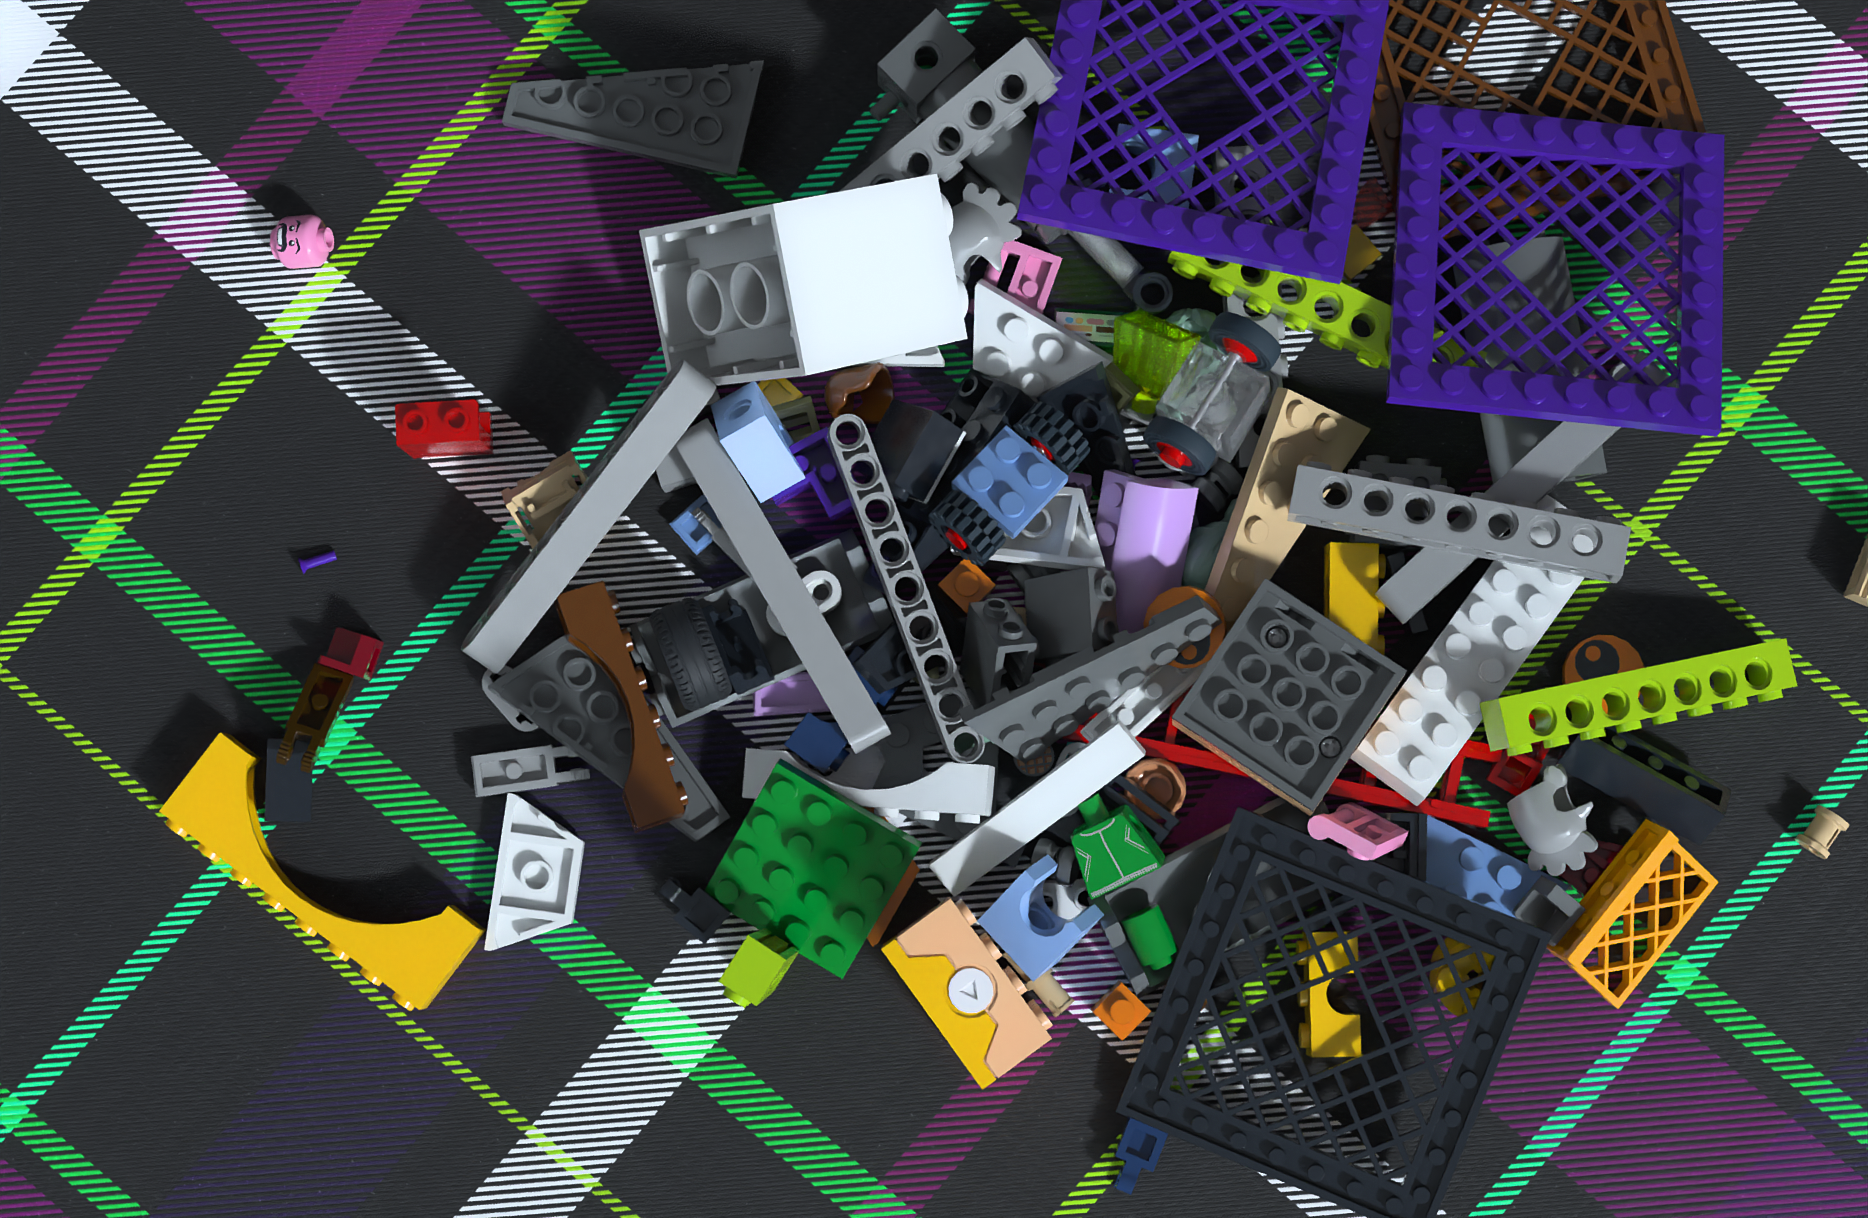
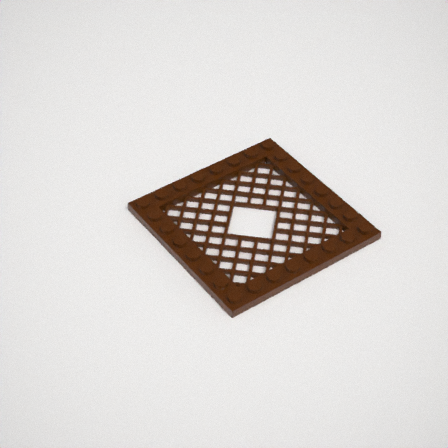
M1389 0L1388 7L1392 11L1385 24L1368 127L1395 217L1401 109L1404 102L1412 103L1420 87L1440 98L1436 104L1437 106H1443L1444 102L1447 101L1458 108L1478 110L1474 106L1484 90L1503 100L1497 112H1504L1507 105L1510 104L1528 115L1549 117L1538 111L1546 93L1566 103L1558 118H1566L1571 107H1574L1590 116L1589 121L1596 122L1598 120L1604 123L1626 125L1634 110H1637L1654 119L1650 127L1706 133L1665 0H1607L1619 7L1610 24L1591 14L1597 0H1590L1585 10L1567 0H1549L1556 5L1547 21L1528 11L1533 0H1526L1523 7L1509 0H1492L1493 3L1484 18L1464 8L1468 0H1462L1460 4L1451 0H1429L1422 15L1403 6L1404 0H1397V2ZM1435 1L1455 12L1446 29L1427 19ZM1498 4L1567 41L1564 50L1532 107L1463 70ZM1561 7L1581 17L1572 34L1552 24ZM1397 12L1417 22L1408 40L1388 29ZM1622 14L1628 33L1615 27ZM1460 15L1480 25L1471 42L1451 32ZM1586 21L1606 31L1597 48L1577 38ZM1337 22L1338 28L1342 32L1343 23ZM1422 26L1442 36L1433 53L1413 43ZM1611 34L1631 44L1622 61L1602 51ZM1387 38L1403 46L1395 64ZM1447 39L1467 49L1458 66L1438 56ZM1573 45L1592 55L1584 72L1564 62ZM1408 50L1428 60L1420 77L1399 67ZM1633 52H1635L1640 71L1627 65ZM1598 58L1617 68L1609 85L1589 75ZM1433 63L1453 73L1444 91L1425 81ZM1560 69L1579 79L1571 96L1551 86ZM1623 72L1642 82L1633 99L1614 89ZM1398 75L1415 84L1407 100H1405ZM1458 77L1478 87L1469 104L1449 94ZM1584 83L1604 92L1595 110L1576 100ZM1645 90H1647L1652 109L1639 103ZM1609 96L1629 106L1620 123L1601 113ZM1443 150L1442 158L1448 155L1450 151ZM1474 153L1473 157L1478 160L1480 154ZM1454 159L1447 164L1463 173L1460 179L1473 170L1469 165L1465 166ZM1514 161L1520 168L1523 167V165ZM1502 162L1493 177L1497 182L1506 168ZM1559 162L1563 165L1556 166V168L1562 172L1572 163ZM1538 164L1526 174L1541 188L1552 180L1553 177L1546 170L1536 172L1540 165ZM1590 165L1600 176L1613 168ZM1580 168L1566 177L1580 192L1593 183ZM1630 169L1640 180H1643L1653 172ZM1620 172L1607 181L1617 193L1634 187ZM1670 173L1673 177L1680 176V174ZM1479 175L1474 178V180L1485 185V187L1470 190L1480 200L1492 189ZM1658 176L1651 183L1662 181L1663 179ZM1519 179L1505 189L1519 204L1533 194ZM1559 183L1546 193L1559 208L1573 199ZM1440 184V193H1443L1448 188ZM1597 188L1586 199L1591 201L1607 195L1600 188ZM1458 191L1444 201L1457 216L1472 206ZM1498 195L1484 205L1498 220L1512 210ZM1536 200L1525 209L1531 217L1550 212L1539 200ZM1440 210L1438 231L1451 222ZM1475 212L1463 221L1474 233L1491 227L1478 212ZM1517 215L1507 224L1520 221L1521 219ZM1454 228L1443 239L1449 241L1464 235L1457 228Z

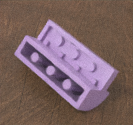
M1115 469L1104 471L1094 529L1106 569L1114 571L1117 589L1115 597L1119 632L1127 630L1130 634L1144 629L1143 622L1147 609L1155 598L1173 587L1181 586L1199 488L1168 478L1144 479Z

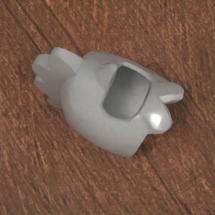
M975 183L967 184L963 191V202L951 207L953 228L949 235L955 274L962 280L964 285H966L970 277L971 266L981 255L1000 273L1002 270L1000 253L1004 243L1011 242L1022 234L1021 228L1011 223V220L1017 213L1016 206L1013 203L1000 205L1001 194L998 189L990 187L982 194L979 186Z
M1562 764L1547 766L1544 770L1543 782L1524 791L1507 803L1509 815L1516 831L1531 849L1527 859L1528 866L1532 871H1538L1546 866L1550 875L1559 876L1565 871L1566 864L1572 870H1579L1586 864L1584 852L1597 850L1598 842L1592 834L1586 831V818L1593 807V803L1589 802L1577 808L1574 807L1567 791V776Z

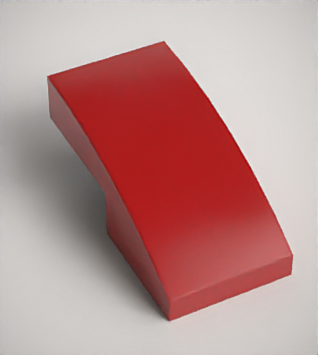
M1530 713L1529 724L1531 728L1534 730L1536 722L1533 715ZM1543 741L1531 743L1532 752L1509 757L1506 749H1503L1500 763H1493L1486 779L1511 794L1518 796L1530 788L1543 766L1542 761L1550 748L1544 749Z

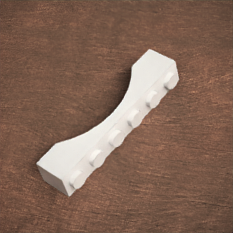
M746 748L742 797L754 799V802L776 763L781 758L860 806L874 808V814L877 816L898 818L899 810L915 811L914 819L939 821V813L955 814V822L980 824V816H992L995 767L990 765L948 762L932 774L907 785L889 789L863 790L847 787L829 780L809 767L796 753Z

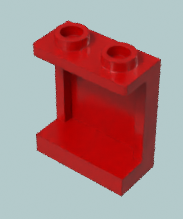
M474 399L403 403L395 406L396 445L413 459L494 454L492 414L490 412H479V403Z

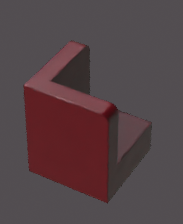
M338 627L335 630L326 657L320 655L317 663L371 681L384 642Z

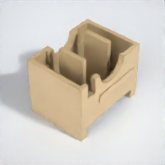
M571 450L551 461L548 467L529 479L519 480L517 482L518 486L511 490L507 487L501 491L505 506L532 549L579 490L572 475L578 476L582 485L588 478ZM518 507H521L531 525L527 526L518 511Z

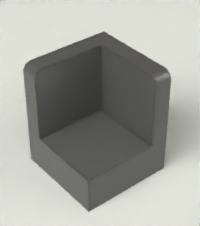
M1541 875L1512 910V915L1517 919L1551 932L1552 935L1548 944L1554 947L1586 909L1559 885Z

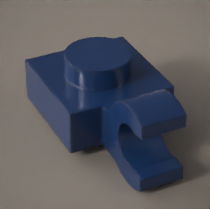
M1129 1117L1113 1155L1125 1160L1113 1187L1131 1195L1141 1168L1151 1172L1154 1171L1168 1133Z

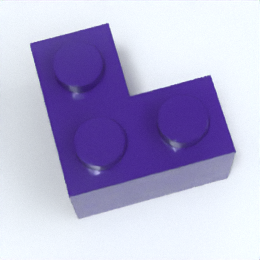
M825 427L789 446L791 453L802 468L805 478L774 495L772 499L775 505L778 506L813 488L828 518L833 522L854 509L827 438L828 428ZM851 472V477L855 482H857L854 475Z

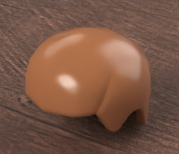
M1146 758L1135 764L1126 773L1128 778L1173 812L1181 808L1186 795V783L1184 776L1175 764L1163 758ZM1124 790V796L1152 818L1164 819L1129 791Z

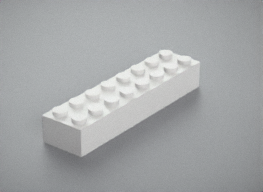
M1546 495L1537 503V510L1553 513L1556 508H1566L1549 495ZM1534 527L1530 530L1531 538L1536 543L1541 545L1551 543L1552 537L1546 528ZM1575 535L1572 537L1573 546L1578 551L1588 553L1593 550V543L1589 537L1585 535ZM1494 560L1350 758L1411 803L1418 806L1430 793L1483 719L1479 703L1497 699L1585 577Z

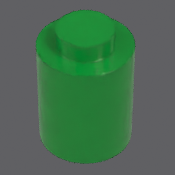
M1158 904L1142 908L1121 920L1141 966L1150 965L1152 970H1157L1174 961L1172 954L1179 949Z

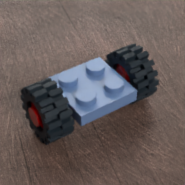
M1036 402L1014 425V431L1006 425L952 481L953 490L929 514L930 523L935 526V531L942 535L941 538L945 543L948 542L955 552H960L962 558L965 560L969 559L974 565L983 566L1005 543L1006 537L1003 535L1004 532L1014 539L1068 482V475L1090 452V447L1087 446L1089 444L1087 439L1081 437L1083 433L1079 429H1075L1073 427L1074 423L1070 419L1066 420L1061 411L1058 410L1056 412L1050 404L1045 405L1044 402Z

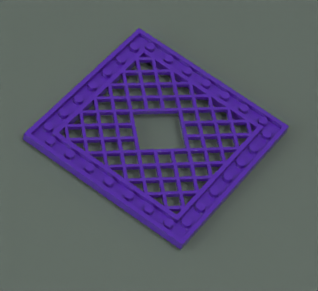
M1061 0L1049 59L1063 78L1055 84L1058 88L1057 92L1041 103L1039 107L1017 220L1340 284L1347 254L1389 0H1232L1237 2L1225 9L1222 8L1217 0H1206L1216 14L1202 23L1199 22L1190 10V7L1202 0H1173L1177 6L1162 15L1150 0H1133L1123 7L1120 6L1117 0H1106L1114 12L1099 20L1103 0ZM1143 5L1154 20L1138 29L1127 14ZM1254 5L1276 10L1263 17ZM1245 7L1256 22L1240 31L1229 15ZM1183 13L1193 28L1177 37L1167 24V21ZM1294 13L1316 18L1302 25ZM1284 15L1295 30L1279 39L1269 26V23ZM1120 18L1130 34L1114 43L1104 27ZM1222 21L1233 36L1217 45L1206 29ZM1333 21L1343 23L1342 32ZM1324 23L1335 38L1319 47L1308 31ZM1159 26L1170 42L1154 51L1143 35ZM1261 28L1272 44L1256 52L1245 37ZM1097 32L1107 48L1092 56ZM1199 34L1209 50L1193 58L1183 43ZM1300 36L1312 52L1296 61L1285 45ZM1136 40L1147 55L1130 64L1120 49ZM1238 42L1249 58L1233 66L1222 51ZM1339 45L1336 67H1334L1324 53ZM1176 48L1186 64L1170 72L1159 57ZM1278 50L1288 63V66L1273 75L1262 59ZM1113 54L1123 67V70L1107 79L1096 63ZM1215 56L1258 112L1259 116L1197 153L1155 98L1153 92ZM1317 58L1328 74L1312 82L1302 69V66ZM1153 62L1163 78L1147 86L1136 71ZM1255 64L1265 77V80L1249 88L1239 73ZM1090 68L1100 83L1084 92ZM1294 72L1305 88L1289 96L1279 83V80ZM1129 76L1140 91L1123 100L1113 85ZM1333 80L1330 101L1328 103L1318 89ZM1272 86L1282 102L1266 110L1255 95ZM1106 90L1116 103V106L1100 115L1089 99ZM1311 94L1322 110L1306 118L1295 102ZM1146 98L1156 114L1140 123L1129 107ZM1083 104L1093 119L1077 128L1081 105ZM1288 108L1299 124L1283 133L1272 116ZM1122 112L1133 127L1116 136L1105 121ZM1327 116L1322 139L1312 124ZM1162 120L1173 135L1156 144L1145 129ZM1265 122L1276 137L1260 147L1249 130ZM1099 126L1109 142L1093 151L1082 135ZM1305 130L1316 145L1300 155L1289 141V138ZM1139 134L1149 150L1133 159L1122 143ZM1242 136L1252 149V152L1237 161L1225 145ZM1075 140L1086 156L1070 165ZM1179 142L1189 158L1173 167L1162 151ZM1282 144L1293 160L1277 169L1265 153ZM1115 148L1126 164L1109 173L1098 157ZM1219 150L1229 166L1213 175L1202 159ZM1321 152L1316 176L1305 161ZM1155 156L1166 172L1149 181L1138 165ZM1258 158L1270 174L1253 183L1242 167ZM1091 162L1102 178L1085 187L1075 174V171ZM1195 164L1206 180L1189 189L1178 173ZM1298 166L1310 182L1293 191L1282 175ZM1131 170L1142 186L1125 195L1115 179ZM1235 172L1246 188L1229 197L1218 181ZM1067 177L1073 185L1066 184ZM1171 178L1183 194L1166 204L1155 187ZM1275 180L1286 196L1270 206L1259 189ZM1108 184L1113 193L1099 191L1098 189ZM1211 186L1223 202L1206 212L1195 195ZM1314 188L1311 210L1309 212L1299 197ZM1148 192L1154 201L1139 199V197ZM1251 194L1263 211L1247 220L1235 204ZM1188 200L1194 209L1179 207V205ZM1292 202L1303 219L1287 228L1276 214V211ZM1228 208L1235 218L1218 214ZM1269 217L1275 226L1258 222ZM1308 225L1307 232L1298 231Z
M1404 102L1401 109L1386 403L1717 437L1721 432L1725 135ZM1442 150L1451 151L1448 155L1442 158ZM1470 153L1492 156L1480 164ZM1459 155L1473 169L1460 180L1446 167L1448 163ZM1510 157L1532 160L1520 168ZM1499 159L1513 173L1501 184L1486 170ZM1550 161L1572 164L1560 172ZM1538 164L1553 177L1552 180L1541 188L1526 174ZM1590 165L1613 168L1600 176ZM1578 168L1593 181L1582 192L1566 178ZM1630 169L1653 172L1643 180H1640ZM1618 172L1634 186L1622 196L1607 183ZM1670 173L1680 174L1679 182ZM1442 174L1452 186L1440 195ZM1478 175L1492 189L1480 200L1465 186ZM1658 176L1674 190L1662 200L1647 187ZM1518 179L1533 193L1520 204L1505 190ZM1558 183L1573 197L1561 208L1546 195ZM1597 188H1600L1613 201L1612 204L1601 212L1586 199ZM1457 191L1472 205L1459 216L1444 202ZM1638 192L1654 206L1641 217L1626 202ZM1497 195L1512 209L1500 220L1484 206ZM1678 196L1679 218L1667 207ZM1536 200H1539L1552 213L1551 216L1540 224L1525 211ZM1577 204L1592 217L1580 229L1565 214ZM1617 208H1620L1633 222L1622 232H1619L1606 219ZM1440 210L1451 222L1438 231ZM1475 212H1478L1491 225L1478 237L1463 222ZM1658 212L1674 226L1661 237L1646 223L1647 220ZM1517 215L1531 229L1520 240H1517L1504 227L1505 224ZM1558 219L1611 276L1556 319L1502 262ZM1597 224L1613 238L1600 249L1585 235L1586 232ZM1454 228H1457L1470 241L1457 253L1443 239ZM1637 228L1653 242L1641 253L1625 239ZM1496 231L1511 246L1498 257L1483 243ZM1679 232L1677 254L1666 241ZM1617 244L1632 258L1620 269L1605 256V253ZM1438 247L1449 258L1439 267H1437ZM1474 248L1490 262L1477 273L1462 259ZM1657 248L1672 262L1661 273L1645 259ZM1453 264L1469 278L1456 289L1440 275ZM1637 264L1652 278L1640 290L1624 275ZM1494 268L1509 282L1508 285L1496 294L1481 279ZM1676 269H1678V292L1665 280ZM1615 281H1618L1632 295L1619 306L1604 292ZM1437 283L1447 296L1435 305ZM1472 285H1475L1488 298L1486 302L1475 310L1460 296ZM1656 285L1672 299L1660 310L1644 296ZM1514 288L1529 303L1517 314H1514L1501 300ZM1595 297L1610 311L1598 323L1582 308ZM1452 301L1467 315L1454 327L1439 313L1441 309ZM1636 301L1652 316L1639 327L1623 312ZM1493 305L1508 319L1495 331L1480 317L1482 313ZM1676 306L1677 329L1664 316ZM1534 309L1549 324L1536 335L1521 321L1523 317ZM1575 313L1590 328L1577 339L1562 325L1564 321ZM1614 318H1617L1631 332L1619 343H1616L1603 329ZM1435 320L1446 333L1433 342ZM1472 321L1487 336L1474 347L1458 333ZM1655 322H1658L1671 336L1659 348L1643 333ZM1512 326L1528 340L1515 352L1499 337ZM1553 330L1569 345L1556 356L1540 341ZM1594 334L1610 349L1597 360L1582 346ZM1450 338L1465 352L1453 364L1437 350ZM1635 338L1651 353L1639 364H1636L1623 350ZM1492 342L1507 357L1494 368L1478 354ZM1677 342V364L1675 366L1664 352ZM1531 347H1534L1548 361L1536 372H1533L1519 358ZM1573 351L1589 365L1576 377L1560 362ZM1614 355L1630 370L1617 381L1601 366ZM1432 357L1437 361V363H1432ZM1472 359L1478 367L1462 365ZM1655 359L1671 374L1659 385L1643 371ZM1513 363L1520 372L1503 369ZM1553 367L1561 376L1545 373ZM1595 372L1602 380L1587 379L1586 377ZM1636 376L1643 384L1626 382ZM1676 380V388L1668 387Z

